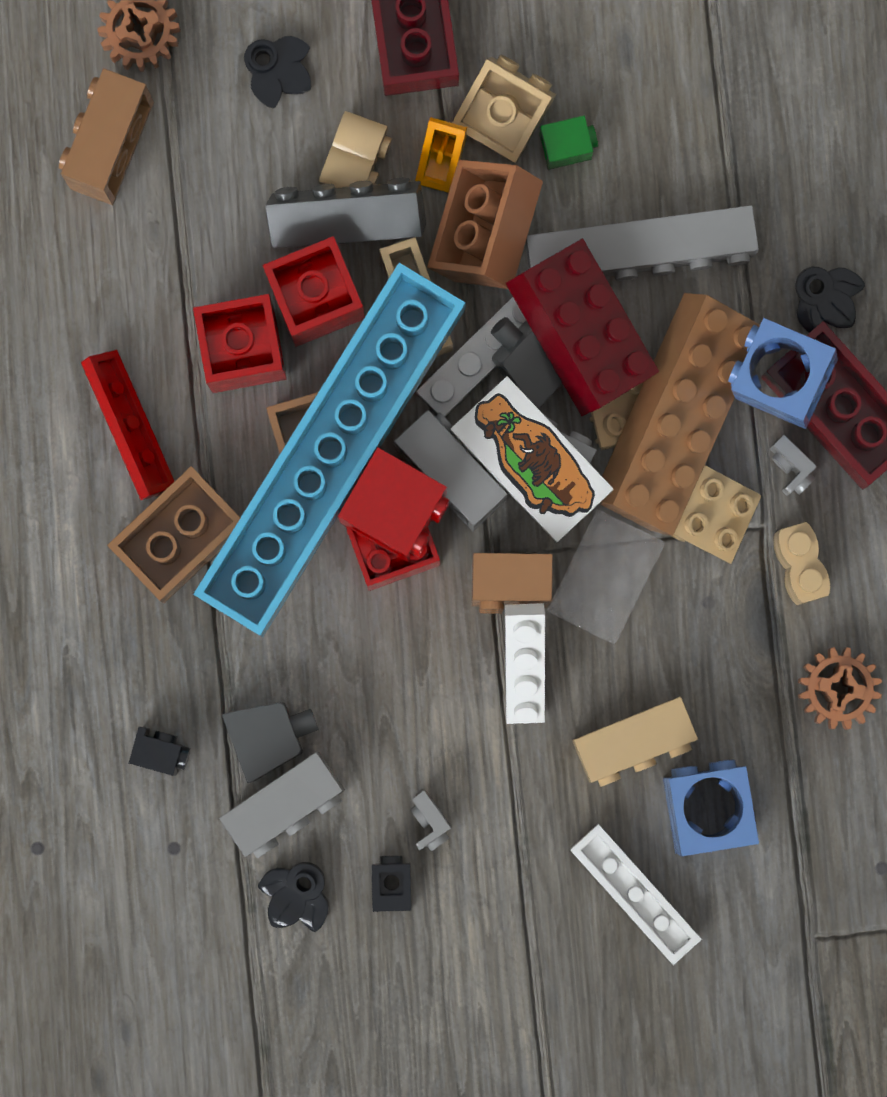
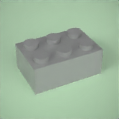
M427 410L394 441L395 450L411 467L447 487L446 498L450 499L449 507L474 532L506 502L508 494L489 471L486 472L479 464V460L463 443L460 444L453 437L454 434L450 431L453 427L452 424L440 412L434 416Z
M316 752L219 819L244 857L254 853L258 859L279 845L275 837L284 831L290 837L311 823L307 816L316 809L321 814H324L342 802L338 794L345 789L321 753Z

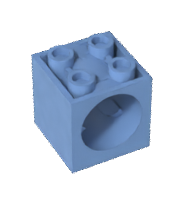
M763 318L760 327L753 325L747 336L744 346L747 347L748 353L744 362L737 360L728 380L731 383V390L737 400L807 429L837 363L836 348ZM781 349H791L801 354L806 372L810 371L808 380L798 392L795 390L780 398L764 394L759 390L762 386L757 374L754 375L758 362L766 354L775 353Z
M724 760L708 763L709 771L698 772L697 766L671 769L672 777L663 778L675 854L687 856L759 844L746 766H736L735 760ZM713 777L719 780L717 784L727 792L731 790L735 800V812L723 825L725 829L712 835H701L703 829L691 821L687 822L685 818L684 800L685 798L688 799L694 791L695 786L693 785L702 779Z

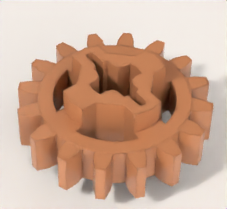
M112 0L107 1L111 12H100L99 17L106 26L98 27L97 32L99 36L106 38L101 42L104 51L112 50L109 56L112 62L115 63L123 58L124 69L129 70L133 63H137L140 72H144L145 63L151 62L156 69L159 67L158 57L162 56L168 60L171 58L167 49L168 46L178 47L179 44L177 38L172 34L181 31L179 23L171 22L177 17L175 9L165 10L169 4L167 0H121L119 3H115ZM136 7H145L152 11L147 13L136 9ZM124 13L121 25L115 28L117 20ZM133 18L144 29L145 42L135 32ZM163 32L160 41L154 46L157 34ZM129 47H133L142 50V52L136 53L128 51L126 49Z
M835 647L828 649V658L826 659L820 653L815 654L814 658L817 665L805 664L803 668L809 673L808 678L798 679V683L806 686V691L798 694V698L808 699L809 704L803 709L804 712L809 713L815 710L817 715L814 722L820 724L826 718L828 719V727L832 730L836 729L838 721H841L845 730L851 729V719H855L859 724L865 723V717L862 713L864 711L875 713L876 708L870 704L871 700L882 698V694L874 691V686L882 683L881 678H872L870 675L876 668L875 664L864 666L862 663L865 654L859 653L855 658H851V648L848 647L843 649L841 656H838ZM836 663L833 674L827 678L818 677L819 673L826 666ZM853 668L862 677L864 686L859 685L852 676ZM841 678L843 679L842 685L848 687V693L841 694L838 700L837 692L831 690L832 683H838ZM815 691L821 692L828 702L826 709L817 700ZM853 699L862 700L853 711L843 714L847 703Z

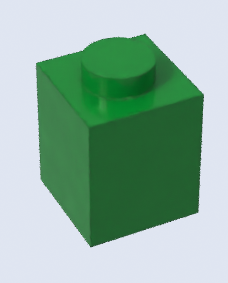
M585 115L540 126L539 136L548 170L592 160L593 148L598 147V140L594 125L587 126Z

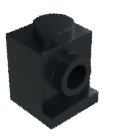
M138 727L128 764L172 776L177 775L178 769L185 770L191 748L176 744L178 736L155 731L154 737L148 736L150 728Z
M380 856V864H372L373 912L412 910L411 863H403V856ZM389 875H394L399 879V886L394 890H390L385 886V878Z

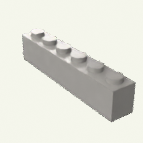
M752 205L528 235L525 242L530 269L583 238L604 276H615L616 281L635 279L638 277L637 272L652 271L654 276L675 273V267L690 266L691 271L705 270L713 267L712 262L727 261L728 266L743 265L749 263L750 257H755L759 250Z

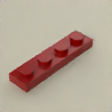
M118 350L87 357L81 362L140 500L161 495L175 481Z

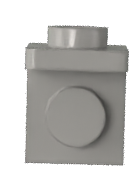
M783 435L770 448L775 454L772 460L785 473L788 474L792 470L796 474L782 492L786 496L793 491L800 495L814 481L815 478L810 473L817 466Z
M423 790L412 798L416 806L410 810L423 828L430 824L433 829L432 832L416 842V846L419 850L427 846L430 851H433L449 839L446 831L451 829L452 826L428 792Z

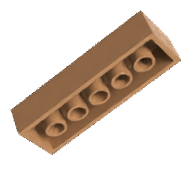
M684 293L654 359L659 373L644 381L602 475L614 490L599 503L600 505L650 531L674 535L734 401L735 396L731 390V383L728 382L731 371L737 360L744 362L748 353L747 347L744 346L753 325L760 327L758 323L708 295Z

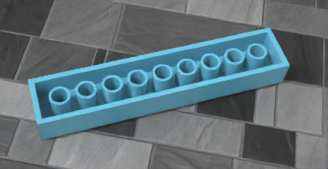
M400 262L398 263L193 595L261 637H264L337 519L377 447L380 448L460 320L465 311L466 302Z

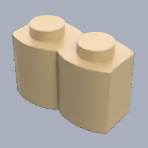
M345 111L324 164L319 185L334 184L335 188L350 187V184L357 181H371L373 185H376L379 173L373 171L378 157L385 160L392 138L386 136L388 126Z
M804 522L777 531L774 534V550L780 564L786 569L785 586L791 600L796 605H801L829 596V576L824 565L817 559L819 545L816 534L811 526Z

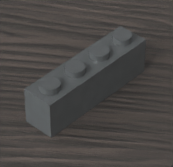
M405 177L389 180L387 184L373 185L371 181H357L350 184V187L335 188L334 184H321L314 186L312 190L298 191L296 187H284L272 193L266 203L272 249L310 246L332 236L335 237L337 243L422 237L426 226L421 181L410 182V179Z

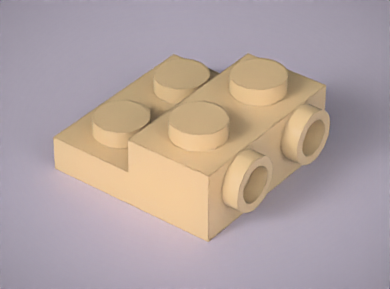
M500 55L498 59L493 57L486 59L452 123L467 127L468 136L516 163L534 131L542 122L556 94L550 91L552 84L536 74H532L530 79L517 72L520 66L518 63L504 55Z

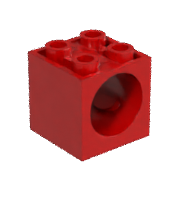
M334 236L262 265L295 347L364 320L363 305Z
M269 294L193 307L206 384L212 393L287 380L274 306Z
M377 447L341 509L338 519L341 524L408 562L412 554L419 558L430 539V534L426 532L432 520L436 523L440 522L450 504V499L446 498L447 487Z
M346 527L369 591L440 566V558L429 528H427L426 532L430 534V539L419 558L412 554L407 562Z

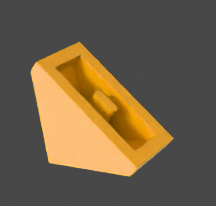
M430 117L415 181H421L422 186L449 193L458 160H461L466 143L467 127Z

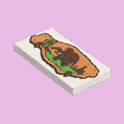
M508 376L450 429L556 543L614 490Z

